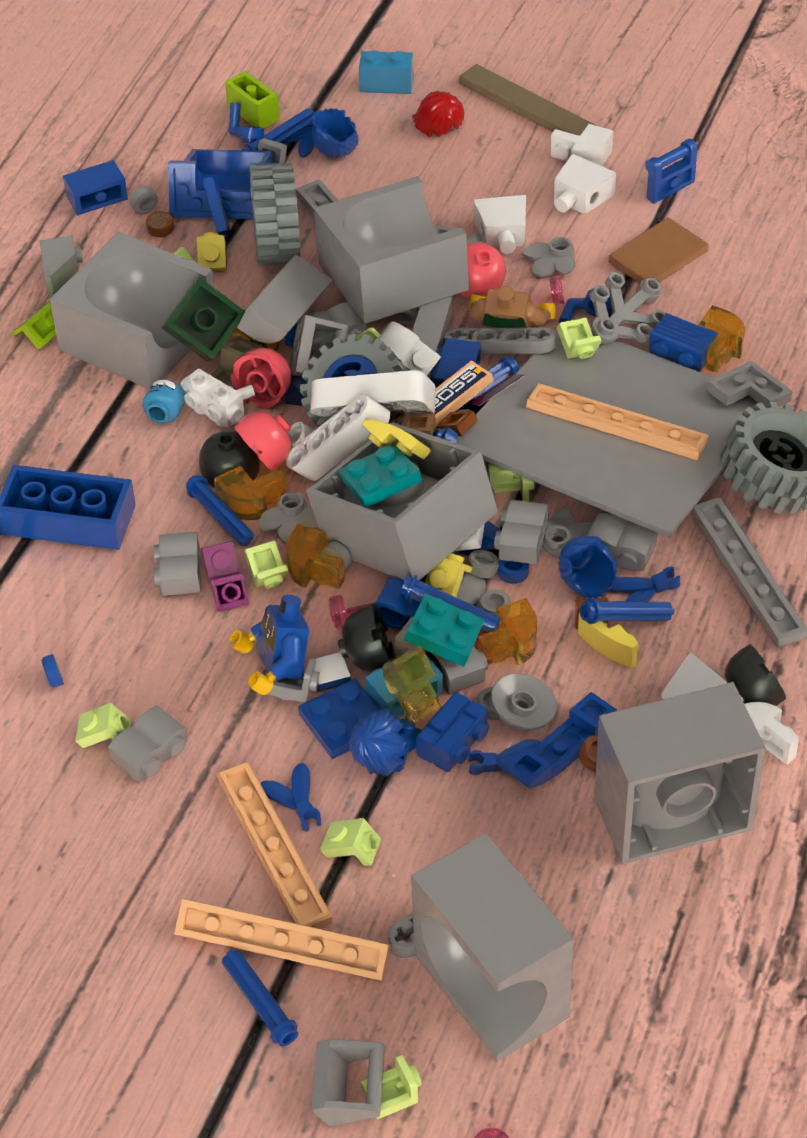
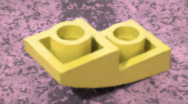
M365 420L362 424L371 432L368 438L380 448L385 445L395 444L409 457L414 453L423 460L432 451L415 437L394 425L375 420Z
M579 613L578 634L586 643L603 656L629 668L636 666L639 646L636 638L631 633H627L620 624L608 628L605 621L588 624L582 620Z

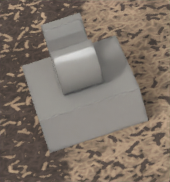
M265 138L259 141L258 151H272V163L285 164L287 145Z

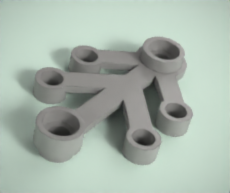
M617 272L610 273L605 281L606 287L597 285L590 294L597 317L591 324L593 336H600L601 344H609L615 341L617 337L634 339L640 343L648 342L651 330H653L652 328L656 327L665 313L661 310H654L650 315L634 311L643 303L653 304L661 294L659 281L654 278L642 280L636 289V294L624 304L621 288L625 283V279ZM609 296L614 313L610 317L608 316L605 304ZM622 322L639 324L636 329L619 326Z

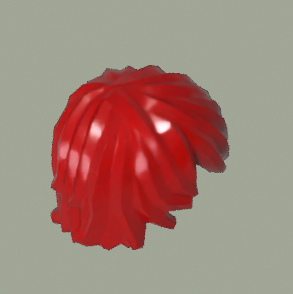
M434 91L421 101L416 114H413L412 118L414 119L415 127L422 133H426L428 137L435 133L440 137L441 133L445 135L449 133L452 126L455 129H459L464 120L465 113L462 103L456 96L451 95L450 92Z

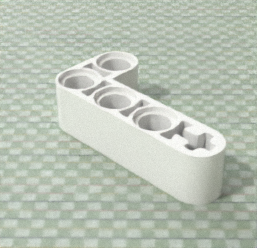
M419 371L316 379L311 383L310 412L317 416H334L360 395H366L389 411L403 410L406 414L435 413V384L426 374Z
M360 395L316 430L301 421L294 423L287 432L292 440V449L286 458L287 467L311 481L320 479L370 440L368 436L371 432L362 425L365 420L388 423L390 411L366 395Z

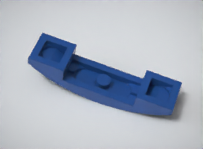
M590 692L570 709L569 719L532 750L525 747L504 765L503 770L529 789L549 781L579 758V748L588 737L598 735L599 716L616 712L617 709Z

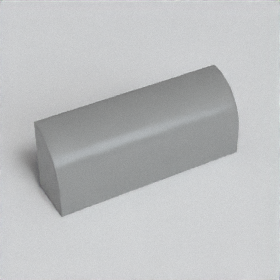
M295 254L247 307L237 328L259 342L275 343L280 341L334 279Z

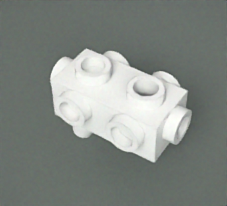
M199 368L191 375L185 377L180 383V387L185 394V403L194 409L197 414L207 415L219 427L230 428L233 424L240 421L244 416L243 400L255 396L252 385L234 390L233 387L224 384Z

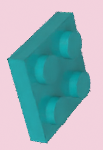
M395 444L381 447L375 453L362 459L354 460L338 470L343 483L365 508L423 481L420 471Z
M425 593L403 640L464 667L485 620L469 611H464L446 603L440 598Z

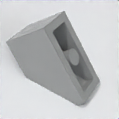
M73 235L39 240L49 298L79 271L77 263L83 262L80 246L74 247Z

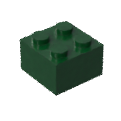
M199 277L187 290L161 328L201 358L210 362L216 357L236 329L245 310Z

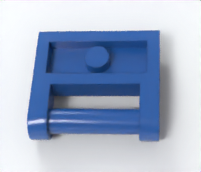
M689 138L674 150L658 158L652 157L645 162V167L648 171L647 199L653 204L695 182L697 145L693 139ZM683 157L682 160H680V161H678V162H675V163H673L672 165H670V166H668V167H666L665 169L662 170L663 167H665V166L671 164L672 162H674V161H676V160H678V159H680V158Z

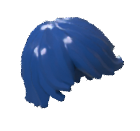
M325 108L324 111L314 112L310 122L313 125V142L319 152L327 157L335 158L351 154L358 145L359 137L351 117H345V110L339 111L336 108Z
M580 536L572 539L564 545L558 557L561 578L571 590L584 599L598 598V596L603 598L604 593L610 591L614 586V579H617L616 568L618 566L615 559L607 550L608 546L600 543L601 538L597 536Z
M384 708L380 710L374 709L373 712L365 715L354 724L348 741L349 750L354 759L367 768L369 774L375 773L376 775L388 776L399 765L404 764L401 757L406 753V748L404 747L407 742L405 738L398 734L403 728L402 722L391 711Z

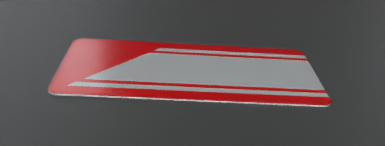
M512 374L470 402V404L482 405L521 379L524 375Z

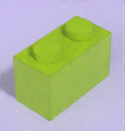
M244 71L225 81L227 107L230 109V103H240V117L250 125L267 128L280 120L278 94L251 74Z

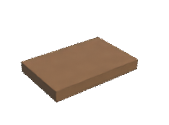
M667 217L609 255V263L639 284L647 278H654L660 283L707 252L708 243Z

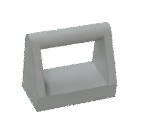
M308 315L300 318L296 326L289 366L291 376L302 377L304 369L312 370L308 369V362L314 330L336 332L335 338L340 337L343 342H346L348 326Z
M337 1039L317 1042L311 1111L329 1127L380 1116L385 1045L380 1042ZM369 1059L366 1103L345 1102L348 1063Z

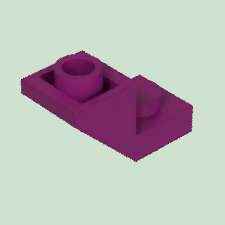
M233 541L202 547L201 551L217 610L223 611L248 605L249 600L243 573L239 571Z

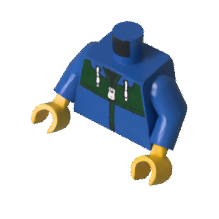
M284 595L281 598L280 605L267 606L262 621L251 627L250 633L246 634L240 630H235L230 635V641L235 643L232 645V648L244 654L252 650L254 641L257 640L255 646L268 674L265 676L261 672L255 671L248 679V684L252 690L261 695H266L272 690L275 679H302L309 627L300 611L301 599L297 596Z

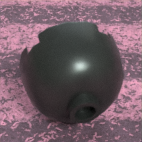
M220 431L206 439L199 452L200 472L208 480V485L216 489L232 490L231 486L241 484V488L247 486L256 479L260 470L258 455L247 445L237 431Z
M376 605L366 606L353 612L343 624V639L338 640V646L344 659L349 657L356 667L371 672L396 661L392 641L388 642L386 631H388L387 625Z
M751 644L742 648L730 658L725 667L724 675L728 683L734 682L739 694L744 699V704L764 702L777 706L786 699V695L773 672L768 670L764 664V659Z

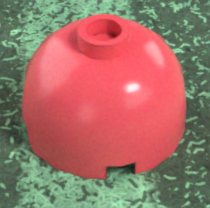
M483 242L468 244L469 290L459 294L470 299L471 294L487 297L489 289H499L502 287L506 275L505 261L500 252L492 245Z
M267 348L252 349L242 355L233 365L231 383L234 390L252 385L255 396L243 401L247 404L250 401L259 403L260 405L256 408L265 409L273 407L284 398L291 385L289 364L275 350Z
M257 411L243 417L234 425L242 439L255 451L259 459L272 472L283 464L292 449V440L287 432L291 427L280 414L275 418L268 412Z

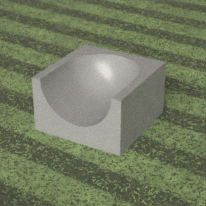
M418 176L313 208L319 265L329 277L334 279L332 282L364 324L469 290L466 232L460 227L441 234L437 233L426 206L422 181Z
M117 232L49 299L59 350L149 389L155 381L164 379L191 350L161 328L196 279L200 277L214 287L213 270Z
M391 422L389 424L409 433L432 450L424 460L414 453L409 457L403 452L420 471L422 482L365 508L343 483L338 470L354 460L362 459L375 453L380 448L371 440H368L306 492L325 546L330 542L341 543L349 550L352 560L399 579L405 580L407 575L414 578V575L418 576L417 580H420L497 514L498 509L481 451Z
M734 682L599 716L594 800L621 864L753 830L766 747Z
M486 833L411 875L415 956L497 1062L570 1017L574 938Z

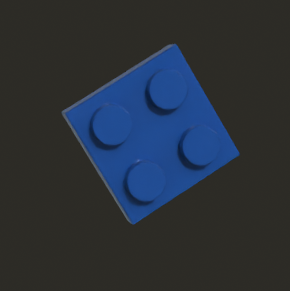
M356 678L298 706L299 715L331 759L350 751L348 741L354 724L365 715L373 712L374 709L379 710Z

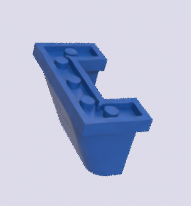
M192 149L184 161L170 160L168 162L169 213L173 217L213 218L203 185V179L213 176L217 181L227 218L253 219L250 166L275 165L279 163H272V151Z

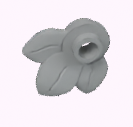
M556 237L550 243L538 242L522 251L523 256L534 261L532 274L536 277H548L555 272L567 275L575 267V261L572 258L574 256V246L565 237Z
M297 492L283 494L277 506L265 510L259 521L260 531H277L279 539L287 545H293L301 541L305 534V529H319L313 509L307 506L306 500Z
M563 508L548 520L542 544L543 549L550 554L560 555L567 542L580 536H587L593 522H580L576 524L569 509Z

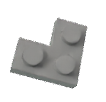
M753 361L709 380L706 391L726 406L750 396L756 402H762L765 407H767L769 402H777L779 407L791 401L793 393L792 390Z

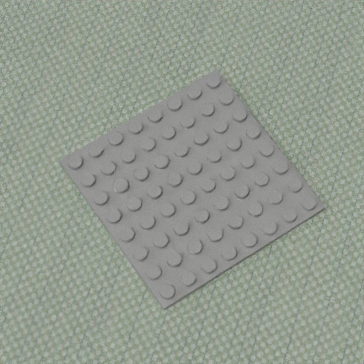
M558 331L554 333L555 349L548 353L534 354L516 372L524 376L492 397L476 414L478 420L462 436H457L455 443L481 451L483 460L670 538L724 471L725 468L720 466L722 448L739 416L748 407L753 409L758 402L747 396L726 406L706 391L708 381L714 377L618 340L609 344H600L595 354L589 358L579 359L575 357L568 359ZM540 383L709 435L708 443L697 461L526 408L527 399L537 384Z

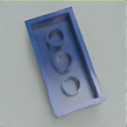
M12 465L0 494V534L119 550L136 506L132 480Z

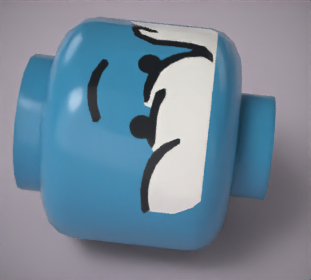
M164 379L155 381L143 398L142 406L144 412L154 422H173L185 404L184 391L173 381Z

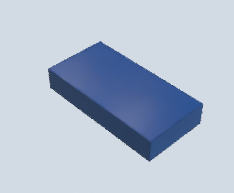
M213 176L203 179V185L216 231L220 235H229L231 230L217 181Z

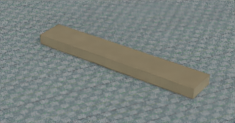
M475 64L459 76L460 84L552 132L557 129L580 136L588 124L595 125L478 64Z

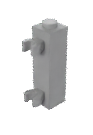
M449 296L400 312L402 313L400 324L406 326L414 324L412 332L419 336V340L437 353L438 347L444 346V334L449 331L452 321V297ZM430 371L429 374L427 375V377H428L429 379H430V376H431V371Z

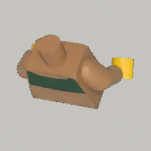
M510 286L489 289L487 297L471 294L468 304L469 316L475 321L481 320L480 328L542 327L550 319L555 320L556 304L539 303L538 308L532 303L530 294L514 291Z

